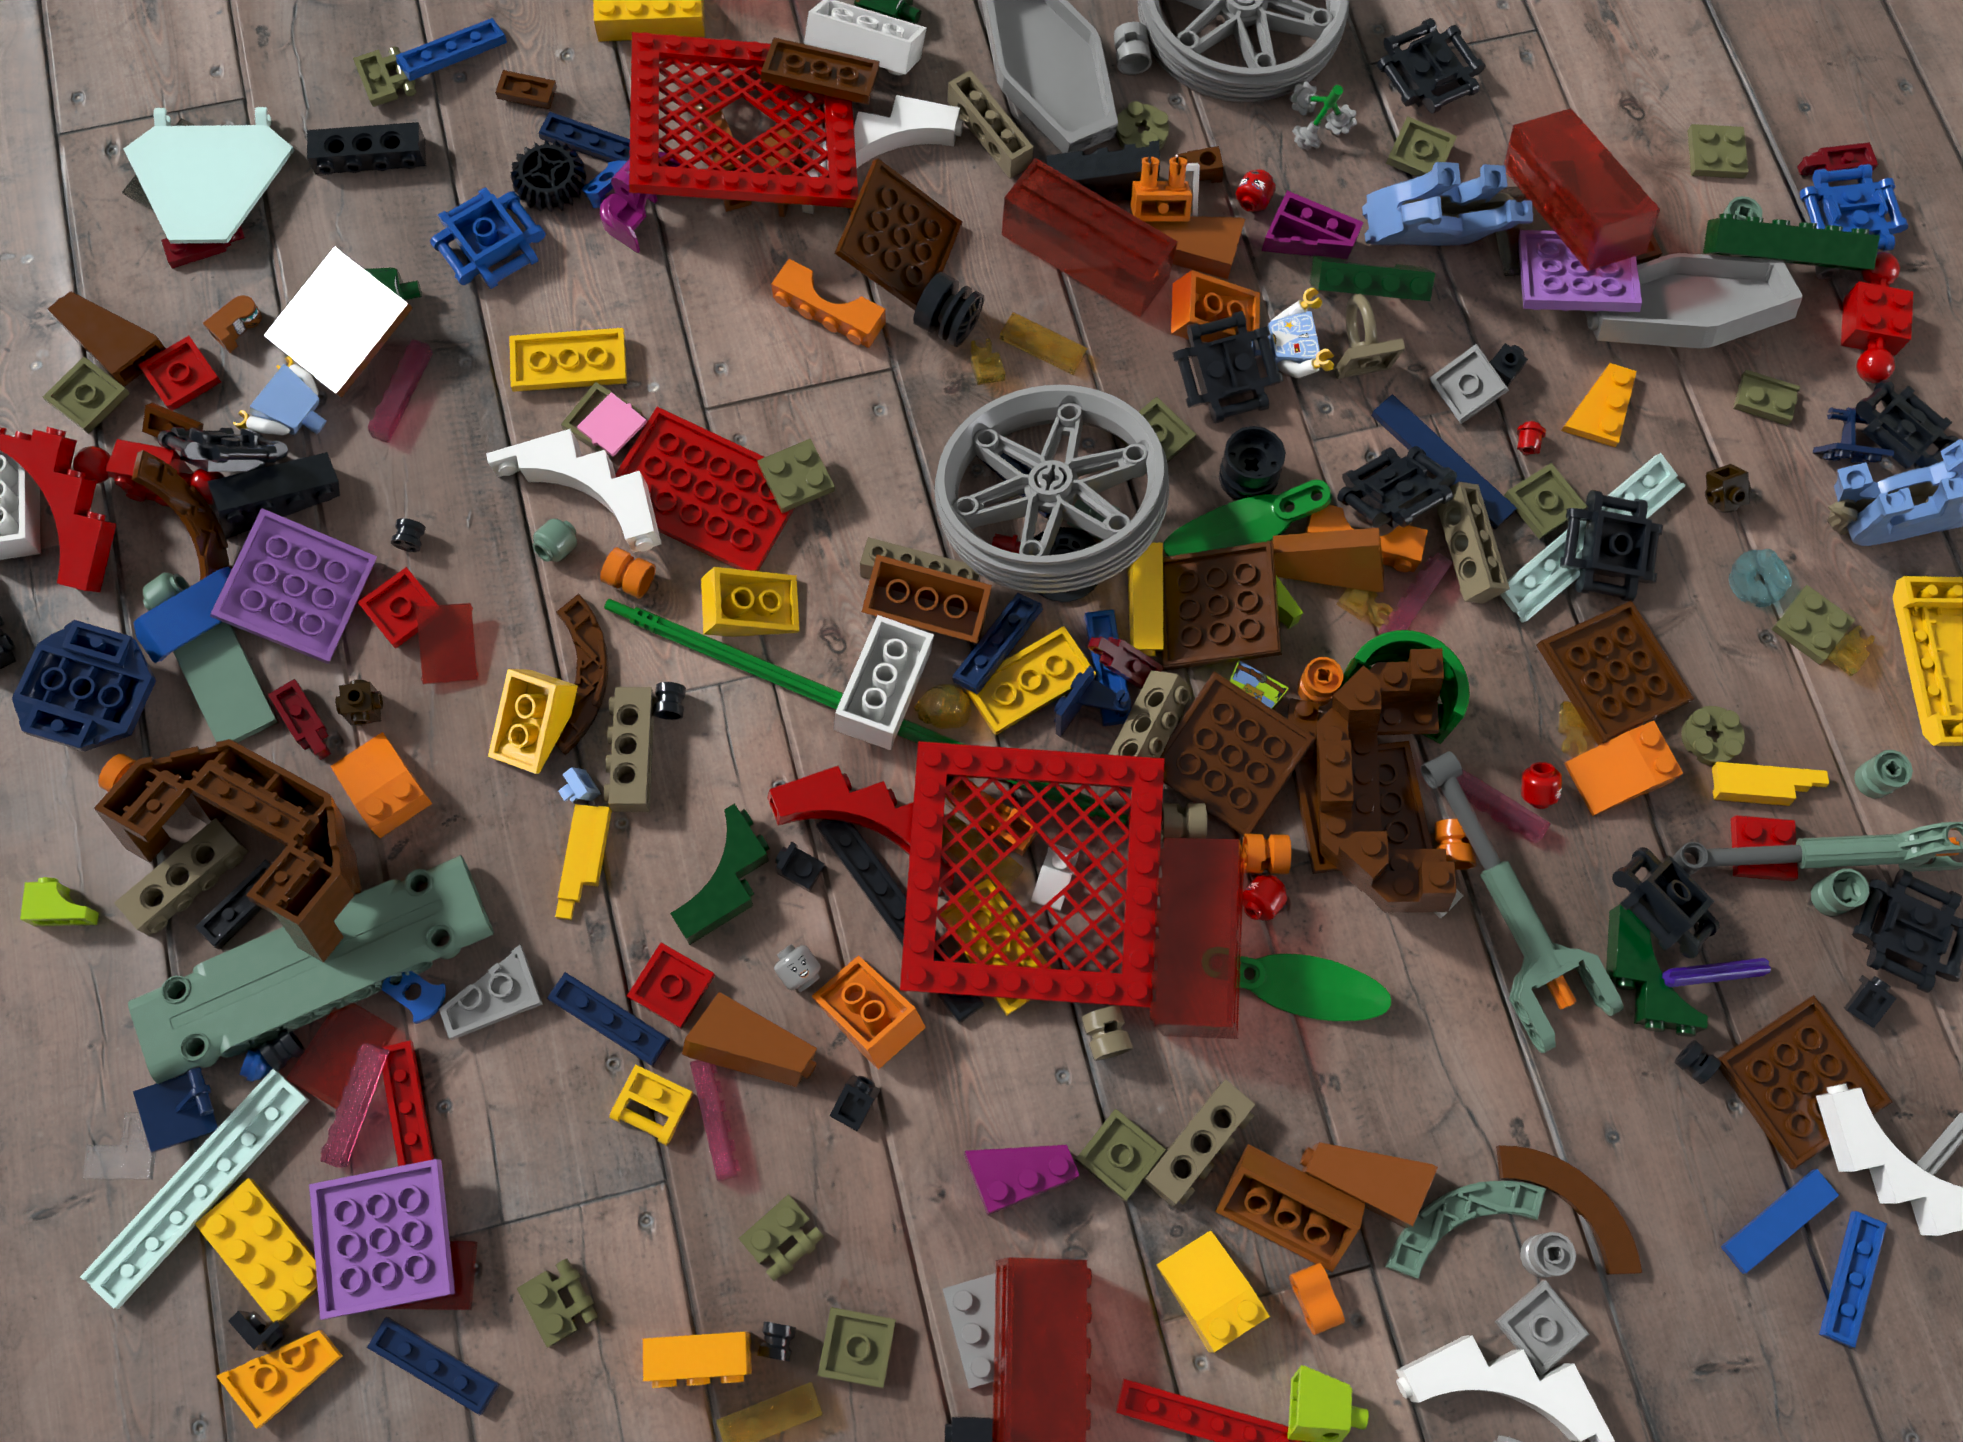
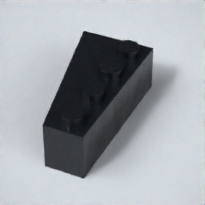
M1159 140L1150 141L1148 147L1136 148L1135 143L1124 145L1125 150L1111 152L1108 151V147L1098 148L1088 155H1085L1083 151L1047 155L1045 169L1046 199H1054L1056 201H1064L1066 199L1083 201L1109 200L1113 202L1131 200L1133 181H1141L1142 159L1148 157L1149 163H1151V157L1160 160ZM1159 163V166H1158V177H1157V181H1158L1159 173H1160V163Z
M328 452L207 481L212 497L213 511L226 539L251 530L261 508L285 517L340 496L339 481Z

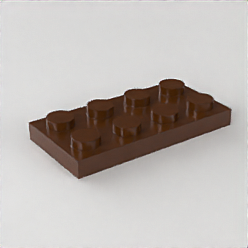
M773 37L761 71V81L868 105L879 71L880 61Z

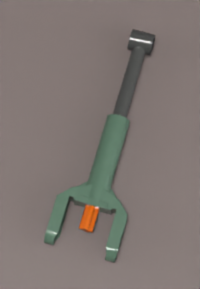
M1448 751L1422 764L1421 773L1425 782L1432 789L1441 788L1480 863L1485 869L1480 876L1524 956L1521 970L1514 978L1509 1000L1537 1050L1544 1054L1555 1048L1556 1042L1555 1032L1532 989L1546 984L1559 1009L1569 1007L1576 1002V999L1563 974L1574 968L1578 971L1596 1006L1609 1016L1622 1011L1624 1008L1622 999L1598 955L1577 948L1571 949L1551 941L1509 861H1500L1497 852L1457 780L1462 775V767L1457 757Z
M1963 822L1936 823L1900 834L1800 838L1797 840L1796 845L1706 849L1698 842H1689L1674 854L1673 859L1688 875L1696 873L1702 867L1797 863L1801 869L1898 864L1900 869H1905L1909 872L1957 870L1963 868V861L1960 863L1955 862L1950 856L1963 853V842L1956 840V837L1948 838L1949 830H1957L1963 836ZM1684 853L1692 854L1696 859V864L1688 863L1685 860ZM1931 858H1933V861H1932L1931 864H1925V863H1927Z

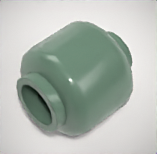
M555 518L550 519L535 531L533 535V549L546 562H560L577 546L576 529L568 521H561Z
M164 572L144 586L143 603L147 610L150 611L189 588L190 585L181 575Z

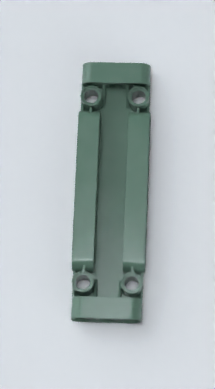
M460 855L428 870H413L403 881L389 880L354 895L334 920L344 938L324 963L299 949L285 928L281 927L201 962L193 968V973L187 976H172L163 983L162 987L128 1002L129 1012L147 1068L153 1080L160 1084L196 1066L202 1068L210 1067L217 1062L220 1056L233 1057L262 1045L267 1040L271 1041L277 1038L278 1032L286 1027L288 1032H291L382 991L384 979L391 977V984L396 985L403 978L401 972L404 971L405 975H409V971H413L418 975L431 968L433 960L438 958L451 959L460 952L462 947L469 946L494 935L493 928L464 858ZM429 882L424 891L417 892L419 885ZM450 936L446 945L442 947L437 946L441 938ZM186 988L185 994L177 999L180 990ZM205 1044L204 1051L196 1056L197 1048Z

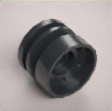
M939 272L924 289L914 312L913 323L929 333H933L939 328V338L944 341L948 339L949 344L958 347L966 340L975 327L983 308L984 295L978 291L972 293V288L967 285L958 292L959 281L943 272Z
M1257 426L1241 428L1230 436L1226 442L1219 471L1221 487L1228 496L1235 500L1274 492L1280 478L1286 454L1280 438L1272 431Z

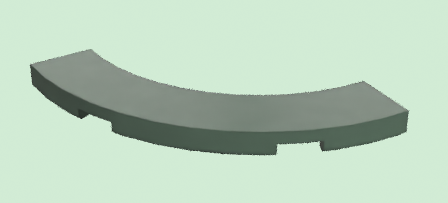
M1489 1181L1463 1186L1445 1193L1419 1211L1412 1227L1404 1228L1390 1252L1385 1267L1419 1279L1429 1254L1438 1241L1449 1231L1464 1222L1484 1215L1510 1214L1538 1220L1546 1188L1517 1181Z

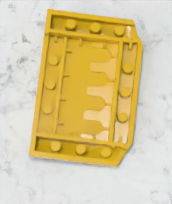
M1903 576L1896 581L1892 599L1922 734L1933 746H1963V577Z

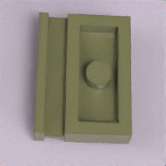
M1745 370L1741 375L1742 379L1738 387L1733 409L1788 426L1793 419L1798 398L1796 396L1800 386Z

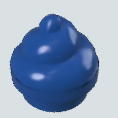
M259 1049L256 1052L248 1050L239 1075L245 1076L247 1081L253 1082L263 1079L273 1068L264 1059Z

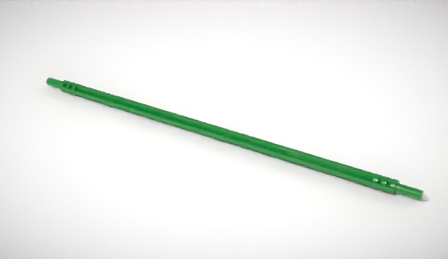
M608 599L605 603V610L629 619V622L633 625L836 710L844 694L639 607L633 609L612 599ZM903 719L897 733L898 736L917 744L920 741L966 745L906 719ZM1005 780L1015 785L1019 782L1013 780ZM1029 782L1038 793L1050 784ZM1059 784L1068 795H1071L1075 791L1069 787ZM1055 787L1044 795V797L1058 803L1065 800ZM1081 792L1073 798L1074 802L1083 812L1096 802L1093 797ZM1069 803L1065 805L1074 809ZM1100 805L1088 814L1093 818L1096 815L1106 820L1111 818ZM1111 809V811H1112L1114 814L1118 812V811H1116V810H1114V809ZM1122 813L1118 818L1124 825L1128 815Z

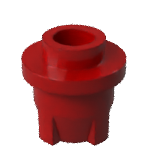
M1528 421L1518 426L1517 435L1519 439L1517 450H1520L1523 455L1539 454L1542 439L1546 435V429L1535 421Z
M995 533L992 546L1019 554L1021 542L1018 541L1019 535L1014 534L1011 537Z

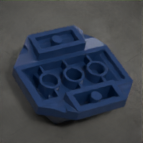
M73 620L65 625L64 629L51 634L37 644L12 696V701L20 720L21 731L25 734L85 752L132 735L156 679L133 637ZM91 687V690L89 691V693H87L86 695H83V692H84L87 688Z

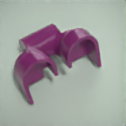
M659 152V158L667 153ZM673 158L665 163L669 167L681 165ZM629 159L612 177L611 184L615 193L610 194L603 200L600 205L599 214L604 230L638 253L640 247L634 230L647 217L645 215L647 199L656 203L657 197L654 194L629 193Z

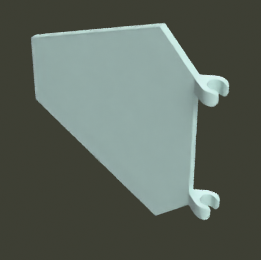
M266 107L255 108L256 125L170 126L171 118L166 115V108H155L154 127L123 148L170 244L228 243L294 152L293 147L270 128L271 117L267 115L268 110Z

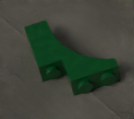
M735 803L724 809L727 826L726 843L716 871L699 893L670 913L689 945L753 906L750 898L754 895L753 890L745 878L741 881L739 879L769 861L766 851L770 850L767 842L761 834L755 836L750 828L754 825L751 817L745 809L739 811Z
M1620 904L1609 911L1606 972L1612 983L1616 984V988L1634 990L1636 987L1634 1024L1645 1025V1029L1648 1031L1676 1030V1035L1694 1037L1696 1033L1708 1029V1016L1690 1006L1672 987L1664 984L1663 973L1654 955L1650 930L1630 909L1625 910Z

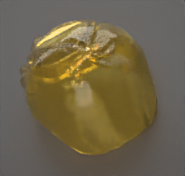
M939 684L928 689L914 706V709L918 712L920 721L932 724L938 729L963 727L969 721L972 706L969 696L955 684Z

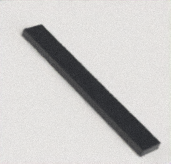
M823 819L816 824V828L903 946L907 897L852 823ZM939 944L938 946L940 947V949L950 959V956L947 954L945 949L942 947L941 944ZM934 949V961H945ZM937 993L958 1024L984 1006L979 996Z

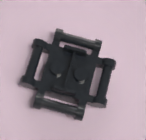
M1429 18L1422 21L1420 26L1397 36L1391 35L1384 38V48L1389 55L1382 57L1378 61L1377 66L1381 72L1387 74L1402 96L1401 101L1406 107L1415 103L1418 107L1424 105L1433 114L1440 111L1441 107L1466 95L1472 96L1479 92V83L1472 77L1480 74L1486 65L1474 55L1462 38V32L1457 25H1452L1440 34L1437 30L1436 22ZM1412 40H1415L1409 44V47L1403 51L1399 47ZM1452 42L1468 64L1467 67H1463L1448 46V43Z
M1242 311L1232 313L1231 317L1209 323L1187 325L1191 348L1180 349L1172 354L1174 361H1178L1188 396L1186 399L1188 408L1208 404L1211 418L1215 424L1223 422L1224 418L1256 409L1259 411L1269 409V399L1264 388L1284 381L1282 373H1278L1268 338L1271 335L1269 327L1266 326L1247 332L1246 319ZM1230 328L1235 329L1236 335L1202 344L1201 336ZM1251 341H1258L1268 377H1260ZM1189 358L1192 359V363H1193V366H1194V370H1195V373H1196V377H1197L1198 384H1199L1200 391H1201V394H1202V395H1199V393H1198L1197 386H1196V383H1195V379H1194V376H1193V372H1192V369H1191V365H1190V362H1189ZM1251 392L1254 395L1253 399L1221 407L1219 401Z
M1882 380L1875 386L1874 392L1868 398H1863L1857 403L1855 408L1857 414L1869 423L1862 432L1882 449L1894 450L1892 458L1905 469L1909 468L1913 463L1923 468L1943 461L1940 451L1959 440L1956 436H1947L1943 433L1952 424V421L1947 417L1942 418L1913 393L1915 390L1909 385L1898 395L1894 391L1895 387L1891 381ZM1882 400L1888 406L1879 413L1876 410V405ZM1933 443L1939 449L1934 455H1929L1925 451Z
M173 427L171 431L164 430L158 435L160 446L180 451V460L207 472L251 471L264 468L265 463H274L276 460L285 458L288 453V447L283 442L267 440L260 433L246 428H241V434H234L232 428H220L219 431H209L196 428L185 430L183 427Z
M1418 446L1412 447L1407 456L1403 458L1399 457L1392 447H1388L1381 452L1379 457L1354 471L1349 470L1343 473L1342 479L1346 487H1343L1338 492L1337 499L1345 506L1350 505L1365 516L1367 522L1375 528L1381 527L1384 524H1388L1393 529L1399 525L1404 528L1410 525L1414 518L1440 503L1445 504L1453 499V493L1449 486L1456 481L1457 473L1449 467L1444 468L1426 456V452ZM1388 465V467L1382 469L1381 471L1365 479L1364 481L1361 480L1367 477L1368 475L1374 473L1375 471L1379 470L1380 468ZM1427 470L1435 475L1436 478L1432 480L1428 477Z
M1591 490L1586 498L1588 510L1568 508L1566 511L1568 527L1564 557L1560 558V567L1580 570V576L1575 585L1576 591L1579 593L1588 594L1589 592L1617 596L1623 601H1634L1637 595L1638 581L1642 583H1656L1657 573L1654 572L1659 535H1662L1663 525L1652 523V520L1646 519L1648 509L1646 500L1637 498L1634 501L1603 495L1601 491ZM1602 507L1628 511L1633 516L1603 511ZM1580 520L1586 521L1582 559L1576 558ZM1593 575L1625 578L1624 585L1620 586L1593 581Z
M1640 847L1633 853L1632 860L1625 867L1617 869L1612 875V880L1616 886L1626 888L1630 892L1620 902V905L1625 910L1630 909L1655 935L1659 940L1658 944L1664 950L1678 942L1683 956L1695 958L1701 951V945L1709 936L1715 935L1719 930V921L1707 910L1714 900L1670 855H1667L1660 861L1648 848ZM1642 867H1645L1649 873L1640 881L1635 874ZM1698 922L1699 929L1692 935L1689 929Z
M1905 869L1898 871L1892 887H1889V884L1881 880H1870V893L1860 923L1854 927L1852 933L1854 938L1868 944L1866 949L1870 950L1867 959V966L1875 970L1882 969L1915 984L1917 989L1925 993H1929L1934 987L1935 975L1948 981L1959 982L1962 975L1960 967L1963 960V919L1954 916L1962 901V895L1954 891L1946 892L1913 877L1912 872ZM1906 887L1943 903L1941 910L1905 894ZM1954 930L1957 931L1947 965L1939 961L1941 955L1947 952Z

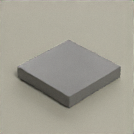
M1477 344L1429 378L1461 424L1509 391Z
M1546 1280L1541 1281L1495 1321L1517 1350H1524L1537 1376L1545 1374L1590 1335Z

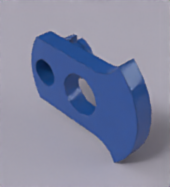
M627 161L609 162L605 170L582 187L585 196L589 198L593 208H600L602 200L607 197L606 194L613 189L611 184L612 177Z
M404 971L401 972L403 978H401V982L398 985L391 984V977L384 979L381 990L412 1012L414 1024L424 1022L433 1017L445 1000L446 985L444 983L432 985L413 971H409V975H405ZM412 984H419L422 989L421 995L415 1000H407L405 992Z

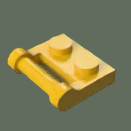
M635 1064L610 1112L609 1118L616 1122L622 1120L657 1137L659 1143L667 1146L694 1093ZM630 1099L668 1117L665 1125L662 1126L627 1109Z

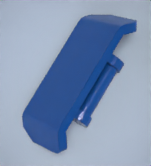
M225 567L217 570L141 615L133 622L136 638L154 663L164 660L173 651L222 623V621L212 618L211 612L228 579L231 568Z

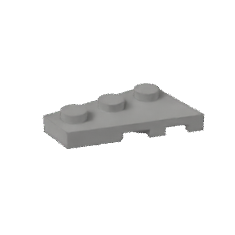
M521 945L512 950V953L499 964L496 963L488 969V973L478 981L468 985L439 1009L450 1040L457 1039L542 1005Z
M1005 1270L943 1288L969 1389L1001 1379Z

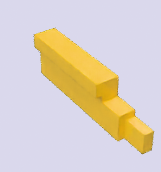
M1716 762L1712 766L1714 800L1790 806L1796 799L1795 791L1808 792L1812 786L1827 787L1829 785L1828 772L1825 770Z
M575 804L558 892L556 919L572 920L575 902L580 903L583 885L599 886L612 814L610 807Z

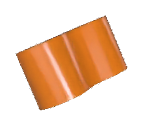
M1321 1263L1289 1275L1292 1289L1313 1335L1345 1323L1343 1311Z

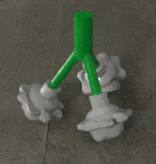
M1304 81L1301 85H1295L1294 93L1290 96V101L1293 102L1292 110H1297L1304 116L1307 112L1311 113L1314 111L1317 102H1324V107L1315 121H1311L1308 127L1296 125L1292 131L1296 135L1294 142L1301 149L1308 151L1312 147L1317 149L1320 147L1322 142L1318 138L1317 131L1320 128L1321 120L1331 108L1333 111L1326 116V121L1328 122L1326 129L1332 131L1335 136L1341 133L1348 134L1351 127L1357 124L1355 119L1357 112L1350 109L1347 104L1340 108L1336 103L1344 91L1340 85H1335L1327 97L1318 96L1316 94L1317 87L1311 86L1308 81Z

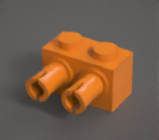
M1144 157L1141 162V181H1133L1131 210L1134 221H1190L1192 193L1188 181H1185L1187 159L1179 157L1178 163H1176V157L1170 158L1168 181H1157L1160 160L1151 157V163H1149V158Z

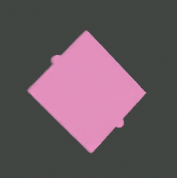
M611 392L577 426V429L591 439L594 446L598 445L614 457L647 423V420L632 409L630 403L626 404Z

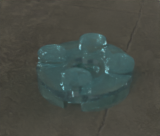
M1771 549L1750 550L1743 553L1734 561L1731 566V573L1729 574V585L1733 593L1743 602L1749 601L1756 604L1755 606L1767 607L1775 604L1792 585L1788 568L1777 557L1776 552ZM1756 573L1764 576L1765 584L1754 580Z

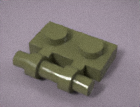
M391 47L389 49L390 55L383 58L379 50L353 58L372 107L399 99L395 90L400 88L404 89L407 96L416 94L415 79L409 81L396 62L395 55L401 53L398 47ZM396 70L397 75L390 77L388 71Z
M788 1194L738 1239L759 1264L769 1256L772 1257L776 1263L766 1273L775 1282L783 1273L787 1275L794 1269L792 1265L806 1253L811 1254L816 1249L815 1245L824 1236L817 1227L807 1235L803 1233L800 1228L810 1219ZM793 1235L798 1243L783 1256L778 1248Z
M567 1258L556 1264L561 1275L557 1280L553 1281L549 1271H544L517 1288L547 1348L579 1330L573 1319L581 1313L586 1324L598 1318L592 1307L595 1303L591 1295H586L579 1282L581 1276L577 1268L573 1269ZM566 1287L575 1302L568 1308L559 1292Z

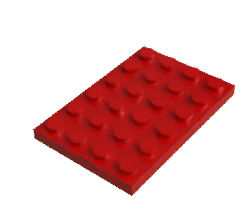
M656 407L615 474L617 478L637 471L641 472L648 485L660 533L740 570H760L794 509L781 513L758 466L757 460L765 458L764 456L659 407Z

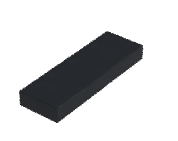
M267 859L195 926L215 948L220 950L262 909L251 902L246 895L272 865Z

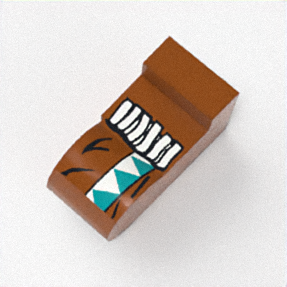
M241 295L223 306L203 322V325L210 335L231 353L238 347L235 340L247 329L256 327L261 322L262 314L251 297Z

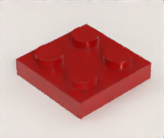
M190 336L183 338L139 364V367L166 407L172 411L221 383V380Z
M407 567L357 602L395 649L444 614L442 609Z
M1735 815L1731 818L1732 848L1796 845L1795 820ZM1798 864L1733 866V877L1795 881L1798 879Z
M660 942L627 994V997L682 1029L712 982L715 974Z

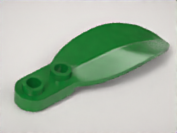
M1311 480L1279 495H1257L1231 502L1205 513L1175 530L1166 538L1163 547L1164 552L1167 556L1272 541L1273 536L1281 535L1292 522L1328 507L1332 500L1331 490L1324 481ZM1315 494H1322V498L1320 500H1312ZM1288 505H1295L1292 512L1285 511Z
M1218 951L1209 954L1203 963L1204 973L1209 980L1248 989L1273 1007L1307 1018L1326 1021L1367 1020L1384 1014L1392 1004L1387 989L1372 977L1349 966L1320 957L1301 954H1273L1254 959ZM1216 961H1221L1224 964V970L1221 973H1216L1213 969ZM1246 968L1254 970V977L1251 980L1244 977V970Z

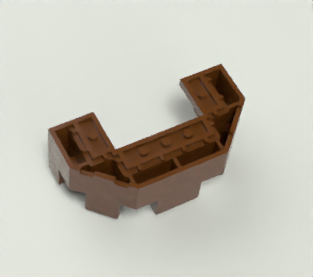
M1442 648L1410 649L1408 662H1378L1370 670L1363 665L1333 695L1332 708L1317 722L1316 726L1320 854L1326 860L1333 863L1361 892L1363 891L1384 913L1448 912L1456 895L1455 861H1446V849H1388L1387 831H1382L1377 735L1438 734L1437 701L1444 680Z
M233 740L218 741L216 746L199 749L196 746L170 752V756L153 759L152 756L138 759L94 807V810L125 849L149 863L171 840L162 826L182 803H184L191 815L207 824L215 818L222 822L228 814L287 846L247 893V898L254 904L274 914L296 946L323 963L344 938L334 920L354 897V894L361 893L357 857L346 837L344 817L331 794Z

